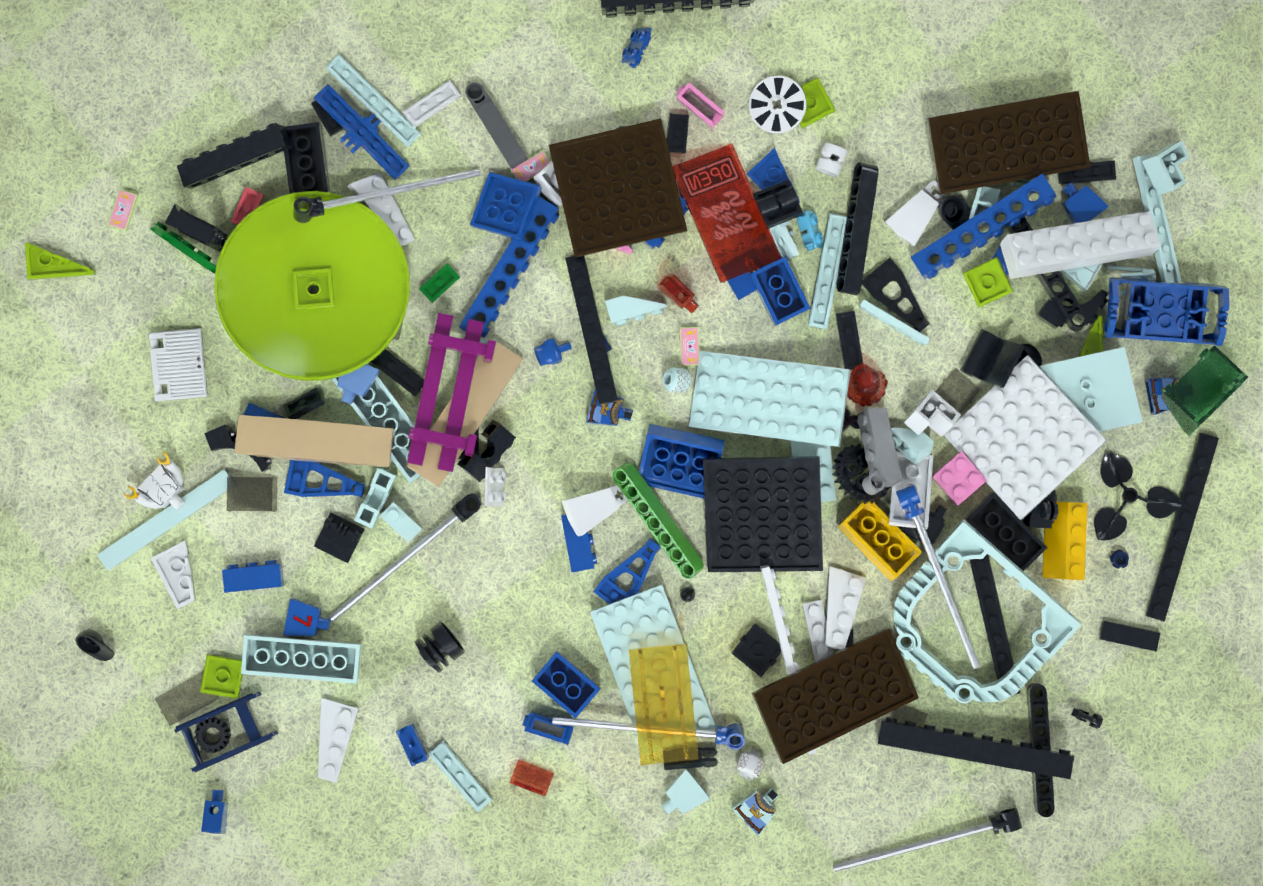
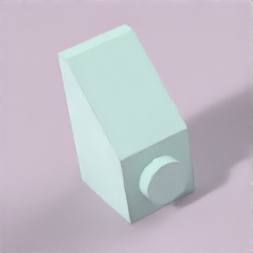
M393 502L380 515L387 524L408 542L422 530L396 502Z

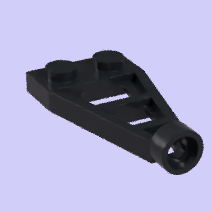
M891 258L887 259L862 280V286L875 300L913 326L916 331L921 332L930 324L924 317L902 271ZM892 281L897 282L901 289V296L896 300H891L883 294V288ZM904 298H907L913 306V311L909 314H905L897 306ZM917 319H921V320H922L921 322H919L918 324H916V320H917Z

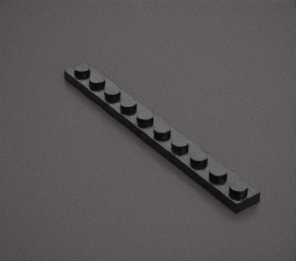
M1199 433L1179 499L1182 505L1176 510L1145 614L1146 617L1165 622L1219 438L1204 433Z

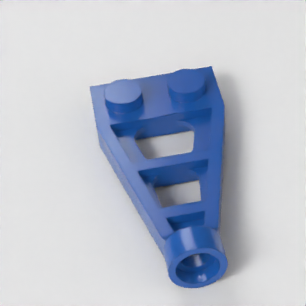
M291 460L284 493L300 497L354 495L362 498L365 483L354 481L317 462ZM310 471L322 474L324 480L321 487H307L306 483ZM330 477L342 481L340 490H329L327 488Z
M649 538L643 547L609 572L593 592L608 604L639 593L655 554L661 549V546ZM647 547L653 550V552H648ZM636 558H641L645 561V566L639 574H636L629 568ZM622 573H629L634 578L633 585L629 591H624L615 584L616 578Z

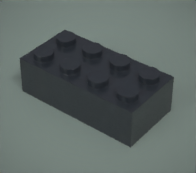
M314 122L285 126L292 145L291 149L284 151L289 193L305 191L331 193L321 124Z
M993 492L989 493L964 518L1023 571L1047 549L1045 544Z

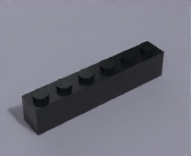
M272 123L267 125L265 130L250 132L248 137L235 138L232 140L233 143L218 145L216 150L201 152L199 157L194 159H184L182 164L177 165L183 187L193 189L291 149L292 145L286 127Z

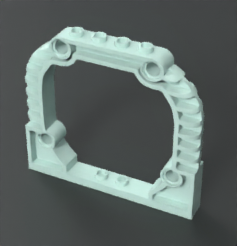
M964 519L934 551L942 572L944 573L947 569L957 571L962 567L963 561L983 559L987 553L1004 567L1003 571L1012 578L1014 576L1019 580L1018 585L1025 591L1029 589L1045 603L1041 607L1042 624L1032 632L1033 645L1007 674L997 681L980 684L971 676H957L922 645L921 632L911 623L912 610L918 600L937 580L929 559L900 590L894 605V623L899 634L896 644L899 650L902 651L900 654L908 661L911 659L916 664L915 667L922 674L926 672L931 677L930 681L934 685L943 687L945 689L944 693L949 698H955L960 703H969L972 699L978 702H998L1013 696L1081 626L1080 620ZM956 556L959 562L952 565L949 563L948 558ZM1040 633H1044L1047 636V639L1043 642L1036 639V636ZM903 637H909L912 640V643L910 645H904L901 639ZM962 688H967L970 694L962 696L959 691Z

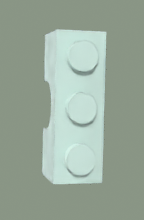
M381 468L377 469L370 484L371 487L368 495L361 504L354 521L371 529L375 527L398 477L397 475Z

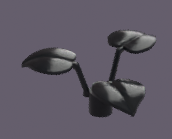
M1111 452L1105 455L1100 472L1102 481L1110 488L1120 484L1124 491L1121 495L1123 503L1117 512L1112 508H1104L1096 514L1094 527L1098 540H1112L1119 537L1125 531L1127 520L1119 514L1126 504H1133L1137 499L1148 502V513L1158 519L1170 516L1181 507L1182 503L1179 498L1167 488H1151L1148 491V499L1138 495L1134 488H1127L1123 482L1131 479L1133 474L1132 465L1125 458Z

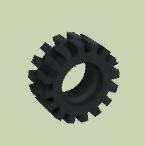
M217 717L208 718L199 723L197 729H195L196 735L194 736L197 746L199 745L200 749L205 750L207 753H216L224 749L229 744V739L231 738V730L228 728V724L223 719H218ZM209 728H216L220 732V738L217 742L207 740L206 731Z

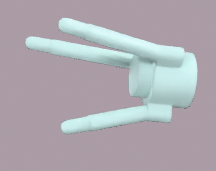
M1107 265L1108 269L1137 272L1123 273L1121 277H1137L1153 282L1156 281L1154 269ZM1126 290L1120 292V295L1126 294Z

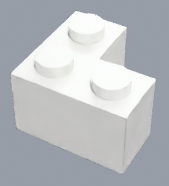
M931 390L920 401L904 423L918 435L929 426L942 437L955 424L961 414L936 392Z

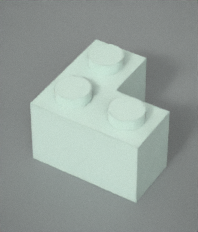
M1182 140L1163 147L1142 161L1158 195L1174 191L1186 183L1178 167L1179 164L1190 158Z

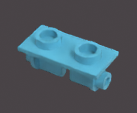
M805 211L802 216L797 218L800 231L807 230L808 232L801 235L804 248H807V251L822 248L823 237L821 232L818 231V218L813 211Z

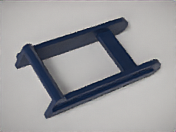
M261 692L248 694L176 726V729H174L175 733L182 731L196 766L191 768L192 772L195 771L196 773L264 743L279 734L276 730L261 737L246 702L261 696ZM235 707L250 742L203 762L188 727Z

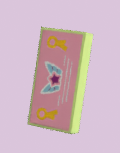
M541 151L510 170L515 179L529 182L550 161L545 152Z
M119 189L108 226L127 231L139 195Z
M681 327V366H698L700 361L699 327Z

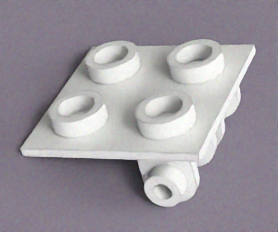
M486 467L485 506L503 507L506 498L504 492V483L506 481L505 468Z

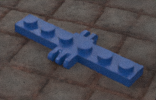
M329 84L315 95L314 99L347 132L340 141L343 143L348 138L350 141L345 146L349 148L354 144L355 146L351 149L353 154L362 147L394 180L398 179L410 167L376 133L379 130L377 126L381 121L378 119L373 124L371 121L376 117L374 114L369 118L366 116L362 118Z

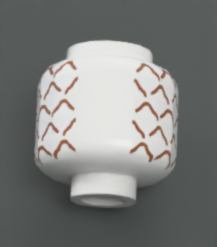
M750 750V752H743L737 763V770L740 776L749 780L760 776L764 760L760 757L761 754L759 752Z

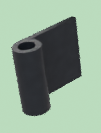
M981 329L960 371L973 378L993 384L996 387L1004 388L1025 346L999 338Z

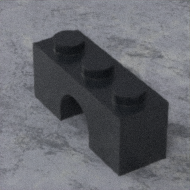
M492 420L481 434L487 440L486 450L482 454L473 452L472 457L464 455L457 463L459 467L478 482L485 478L486 467L492 468L494 464H497L502 454L512 446L516 438L495 420Z

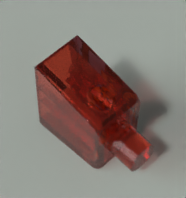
M668 273L656 286L661 293L680 309L685 307L692 314L699 306L692 299L695 294L674 274ZM680 292L683 293L682 299L678 298Z

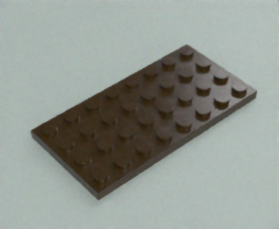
M1079 91L927 118L939 195L1034 178L1041 174L1045 176L1090 167Z
M890 628L883 629L751 693L782 764L919 698Z

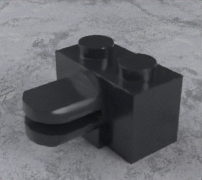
M1053 490L1023 518V523L1026 526L1052 529V524L1058 516L1056 490Z

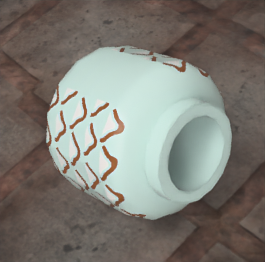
M674 367L669 368L664 373L662 379L665 388L669 392L676 393L686 392L692 382L688 370Z

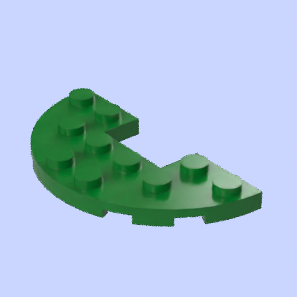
M159 221L157 224H152L150 227L151 231L215 274L217 265L210 262L212 259L210 256L200 250L198 252L194 251L196 248L194 245L184 240V238L172 230L168 233L166 231L168 227Z

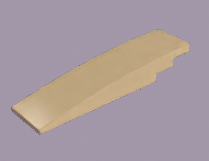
M497 341L491 363L483 362L484 357L481 356L475 362L461 437L468 438L469 434H475L523 360V358ZM452 398L430 430L445 433ZM427 443L423 466L410 463L406 466L437 487H440L449 473L448 471L438 469L442 446ZM457 450L455 463L463 450Z
M239 415L234 453L284 460L390 467L394 429Z

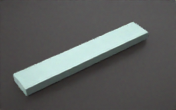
M339 54L326 67L340 83L407 147L421 135L416 128L412 127L407 119Z
M829 214L808 323L810 327L826 330L828 328L847 216Z

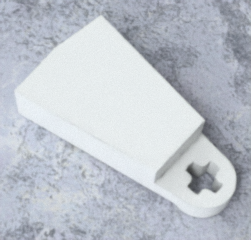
M937 180L930 182L884 222L898 237L913 247L916 245L945 195H938L937 193L932 195L933 190L931 187L937 186Z
M618 485L562 501L568 521L577 536L584 535L618 510L628 500L624 494L620 496L621 499L615 497L617 491L621 492Z

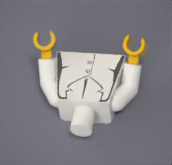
M162 451L166 458L160 459L157 456V461L160 465L136 490L132 486H127L132 490V493L130 495L124 493V495L128 499L133 498L134 501L144 507L158 509L160 507L167 508L171 504L176 510H179L185 504V501L178 496L184 490L182 486V473L180 468L171 459L169 460L168 453Z

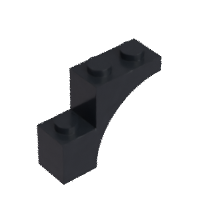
M1100 290L1090 301L1080 305L1087 316L1085 326L1088 324L1092 325L1098 316L1095 314L1099 308L1103 309L1108 302L1106 297L1109 293L1105 290ZM1050 299L1044 303L1036 315L1037 318L1054 329L1058 328V326L1062 328L1065 324L1064 319ZM1063 305L1065 308H1072V306ZM1073 318L1074 320L1082 324L1080 318Z
M223 425L204 433L211 451L235 449L236 441L234 438H236V434L232 427L229 428L228 425ZM249 455L257 463L261 472L271 470V458Z

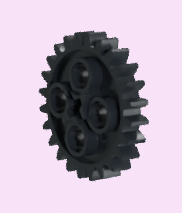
M853 444L850 447H845L834 459L835 464L832 468L836 471L832 475L837 477L834 482L840 483L838 489L845 490L844 496L850 494V500L855 497L857 503L863 500L864 504H867L869 501L873 504L876 500L879 501L891 488L884 487L883 490L875 495L866 493L862 482L865 477L869 476V471L855 481H851V479L868 469L864 447L862 448L860 444L856 447ZM871 480L872 485L876 488L875 483Z

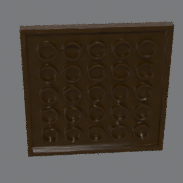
M661 118L549 145L575 258L687 232Z

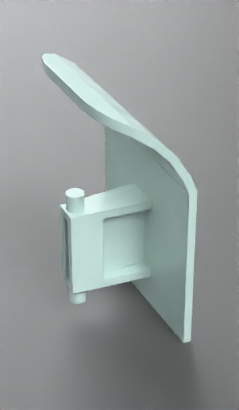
M1125 347L1039 366L1099 432L1143 422Z

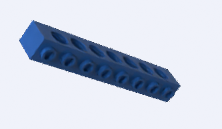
M1041 174L911 256V259L924 279H932L939 274L938 271L953 266L955 264L954 261L960 257L963 259L972 253L971 250L976 247L981 248L985 246L990 238H997L1005 232L1006 228L1018 225L1025 216L1030 217L1041 206H1048L1053 203L1056 194L1045 176ZM1036 193L1039 195L1036 201L1029 200L1031 194ZM1021 204L1022 209L1015 212L1012 210L1014 205ZM998 215H1006L1005 220L997 222L996 218ZM982 225L989 226L987 232L982 233L979 231ZM967 235L973 236V239H972L971 242H969V243H964V242H963V239H964L965 236H967ZM949 246H956L955 252L947 253ZM933 256L940 257L936 264L930 263Z
M538 197L523 240L512 239L459 326L461 330L466 332L468 319L475 320L476 316L482 313L485 314L486 320L483 323L481 337H486L490 330L488 325L491 321L495 322L500 314L498 311L501 304L505 306L510 298L507 294L511 288L515 289L520 281L518 276L521 272H526L530 265L528 260L531 255L535 257L540 247L537 245L541 239L545 240L550 232L548 230L550 224H555L560 216L558 214L559 208ZM538 216L546 218L544 225H537L535 223ZM529 232L536 234V239L532 242H528L525 239L526 234ZM517 249H524L526 255L523 258L516 257L515 252ZM508 265L516 267L514 274L509 275L505 272ZM498 281L506 283L504 290H496L495 285ZM487 298H495L496 304L493 307H487L485 304Z

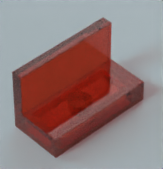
M518 759L510 783L546 797L554 773Z

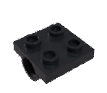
M789 180L753 193V198L767 229L803 215L796 192L790 185Z

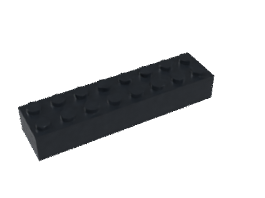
M601 0L602 15H606V18L617 17V14L635 16L638 12H644V15L655 14V11L673 13L676 9H682V12L693 11V8L711 10L714 6H720V9L731 8V5L749 7L751 6L750 4L754 3V0Z

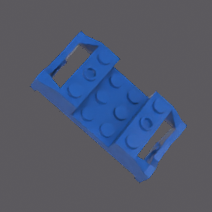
M1128 277L1109 278V299L1103 330L1105 337L1222 346L1227 330L1225 325H1227L1228 313L1226 311H1229L1230 306L1229 288L1226 286L1196 282H1185V284L1153 282L1147 279ZM1127 283L1122 329L1120 330L1115 328L1118 317L1117 310L1119 308V285ZM1208 290L1218 295L1217 321L1214 332L1203 335L1204 327H1207L1205 317L1206 312H1209V308L1206 306Z

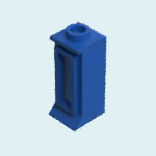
M532 711L529 715H525L522 726H525V732L566 745L569 744L574 726L552 724L553 718Z

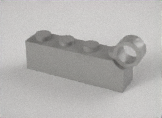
M866 408L857 414L865 459L869 470V476L863 479L862 486L865 492L870 495H875L883 490L884 487H892L902 481L886 408ZM871 480L875 483L876 488L872 485Z

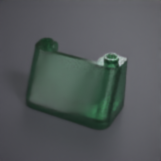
M1215 345L1210 350L1207 348L1203 350L1199 355L1201 359L1173 386L1168 384L1161 391L1163 393L1162 400L1188 436L1200 427L1248 378Z

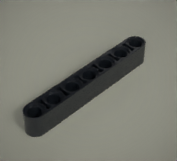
M858 162L854 167L836 283L838 292L855 296L860 293L879 174L878 166Z
M1025 217L1020 222L1022 227H1008L1010 234L1032 231L1033 229ZM1051 272V276L1037 274V278L1069 329L1074 332L1081 331L1087 322V316L1060 272ZM1058 285L1062 291L1055 292L1052 287ZM1068 301L1071 303L1072 308H1065L1062 303ZM1073 318H1080L1082 324H1075Z
M1032 683L1027 688L1030 743L1032 747L1036 748L1039 745L1051 747L1047 690L1039 683ZM1035 687H1040L1041 694L1038 697H1034L1032 694ZM1041 706L1042 714L1035 716L1034 709ZM1043 726V734L1037 736L1035 734L1036 727ZM1032 773L1035 811L1042 817H1050L1055 810L1053 776ZM1041 784H1047L1048 786L1045 793L1039 792ZM1043 803H1048V811L1041 812L1040 806Z

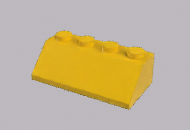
M870 501L867 504L860 503L837 525L844 535L889 581L896 579L922 553L897 526L889 525V517L875 503L871 504Z
M1056 502L1058 504L1057 519L1054 520L1052 529L1044 528V544L1047 549L1043 552L1042 578L1085 580L1088 503Z

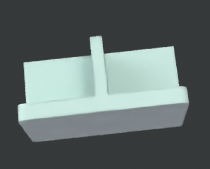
M986 186L978 188L969 220L1000 200L1002 191Z

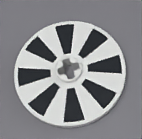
M784 76L768 77L759 82L751 93L749 100L750 114L753 121L761 129L775 134L785 133L794 129L803 119L806 111V97L802 88L792 79ZM781 100L782 108H776L775 110L773 102Z

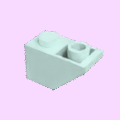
M895 427L891 429L895 448L915 465L932 453L934 441L923 431L918 435L912 429Z

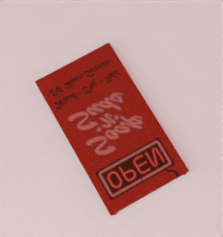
M728 144L722 148L672 166L677 184L720 283H725L730 279L782 258L770 229H767L753 198L754 192L733 144Z

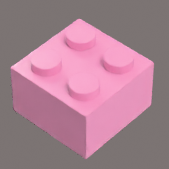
M962 451L958 452L932 475V480L955 506L960 505L987 481Z

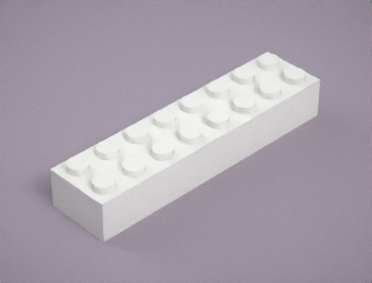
M1150 211L1007 234L1000 243L1010 279L1150 256L1161 247Z

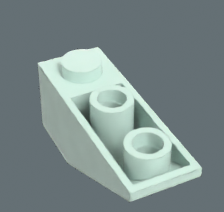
M620 296L605 301L611 324L616 323V326L627 324L628 319L634 318L635 321L646 318L645 315L653 313V316L664 313L663 309L667 308L666 304L628 296Z

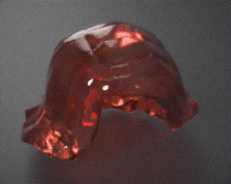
M858 364L850 373L847 397L855 404L859 403L863 407L865 405L871 406L872 403H879L886 393L885 389L887 388L888 380L885 379V375L881 371H876L866 364Z

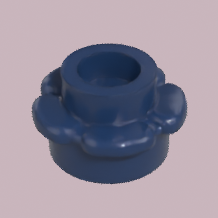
M1116 550L1110 556V561L1113 563L1112 566L1117 569L1125 568L1128 565L1129 555L1122 550Z

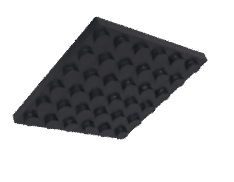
M820 456L703 459L708 572H761L760 566L764 565L774 569V572L823 571Z

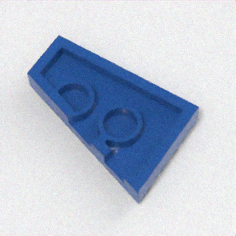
M775 147L747 173V176L761 190L789 180Z

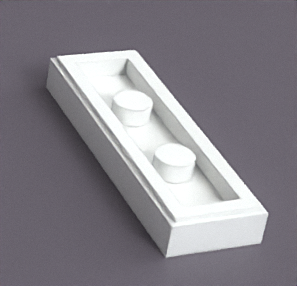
M449 80L403 111V114L412 127L416 128L460 98L461 95Z

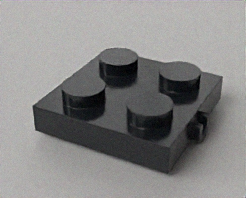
M754 624L746 635L743 634L739 639L740 642L731 654L758 676L762 677L768 668L777 662L776 658L782 651L778 641L757 624Z

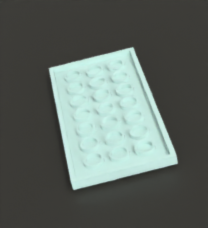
M700 351L689 427L840 447L851 370Z
M662 584L590 611L632 724L700 730L716 729ZM636 732L644 755L692 738V736Z

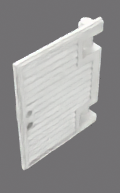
M201 328L149 333L155 401L207 397ZM158 339H163L164 348L158 347ZM163 384H167V394H163Z

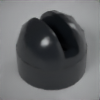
M684 587L681 590L680 597L684 602H691L695 598V591L691 587ZM691 590L692 594L685 599L683 596Z

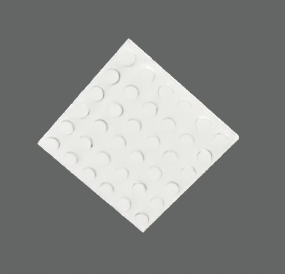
M1026 356L1014 367L1004 388L994 386L944 434L958 452L962 451L986 478V483L1020 520L1028 515L1107 442L1105 437L1029 356Z

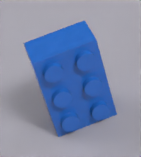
M786 257L749 274L774 326L811 309Z
M559 651L554 653L532 679L536 686L575 719L601 689L599 685Z

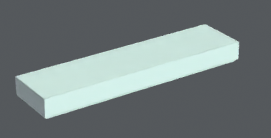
M863 300L859 305L860 309L923 346L927 345L930 338L866 300Z
M444 741L428 753L477 812L492 800L490 795Z

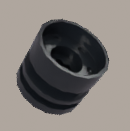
M441 621L430 629L434 636L432 639L424 633L422 637L425 643L419 638L415 641L421 657L438 673L443 670L440 662L446 667L449 666L446 658L447 655L456 660L465 653L460 642Z

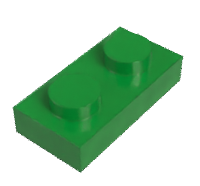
M446 264L419 290L433 304L460 277Z

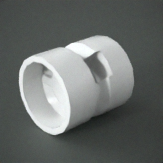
M825 143L821 152L823 157L819 158L815 169L824 174L838 177L842 168L840 163L844 162L848 151L839 146Z

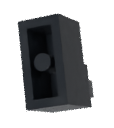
M941 505L938 506L935 513L931 511L929 513L926 532L932 546L945 526V519L942 517L947 509ZM897 526L902 532L922 543L917 528Z

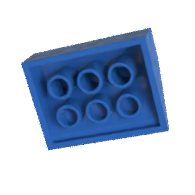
M649 424L639 473L649 487L705 499L703 459L721 458L725 440Z

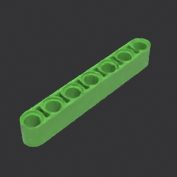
M624 463L615 469L612 474L615 483L680 574L686 579L696 576L703 570V561L636 467L631 463Z

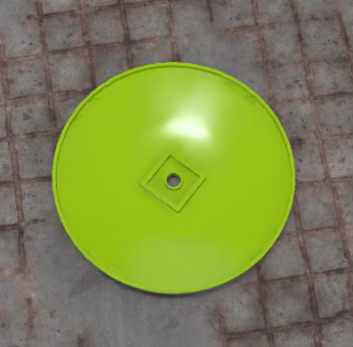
M305 191L280 196L266 202L248 214L236 226L225 242L218 259L214 280V294L219 317L227 334L246 357L258 366L282 377L295 380L321 381L341 377L362 368L379 356L390 344L406 314L410 294V276L405 254L393 231L376 213L359 202L324 209V216L313 217L307 223L297 222L293 217L294 202L297 198L307 197L312 199L321 197L322 202L345 197L329 192ZM311 285L319 287V291L316 294L308 292V288Z

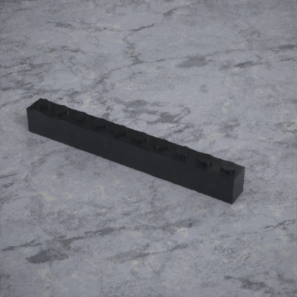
M886 717V720L881 721L878 744L1071 780L1075 756L1070 754V750L1059 749V752L1052 751L1051 747L1044 745L1036 748L1032 747V744L1028 742H1020L1019 745L1012 743L1013 740L1001 738V741L993 740V736L989 735L975 737L972 732L963 731L962 734L954 733L955 730L951 728H943L942 731L935 729L936 726L924 724V727L916 726V722L905 721V724L898 723L897 719Z

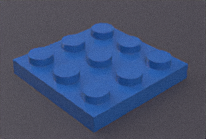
M489 172L470 226L522 241L542 188L539 185Z

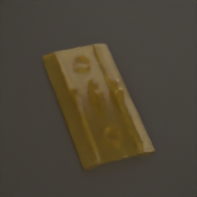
M687 644L628 650L641 766L684 760H699Z

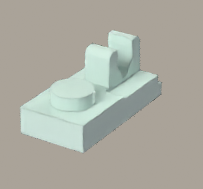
M789 221L769 229L781 258L786 257L787 261L799 255L796 244L793 242L792 237H790L794 234V231L788 232L786 228L790 224Z

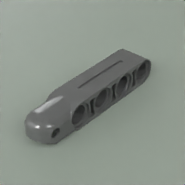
M480 83L469 84L465 94L510 168L513 169L528 160L484 87Z

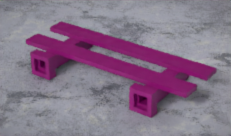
M438 313L434 334L430 333L428 345H431L415 427H411L408 438L412 439L407 463L423 466L427 443L442 446L438 469L453 472L457 450L465 451L464 455L473 456L477 435L469 434L468 438L461 437V431L476 358L481 356L484 357L483 362L491 363L496 341L488 340L487 344L480 343L484 322L468 319L465 339L451 337L449 335L453 316ZM448 349L462 353L446 431L441 433L430 430L446 350Z

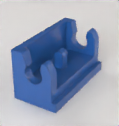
M414 723L396 731L412 767L429 759Z

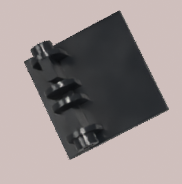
M330 512L314 547L349 563L365 529Z

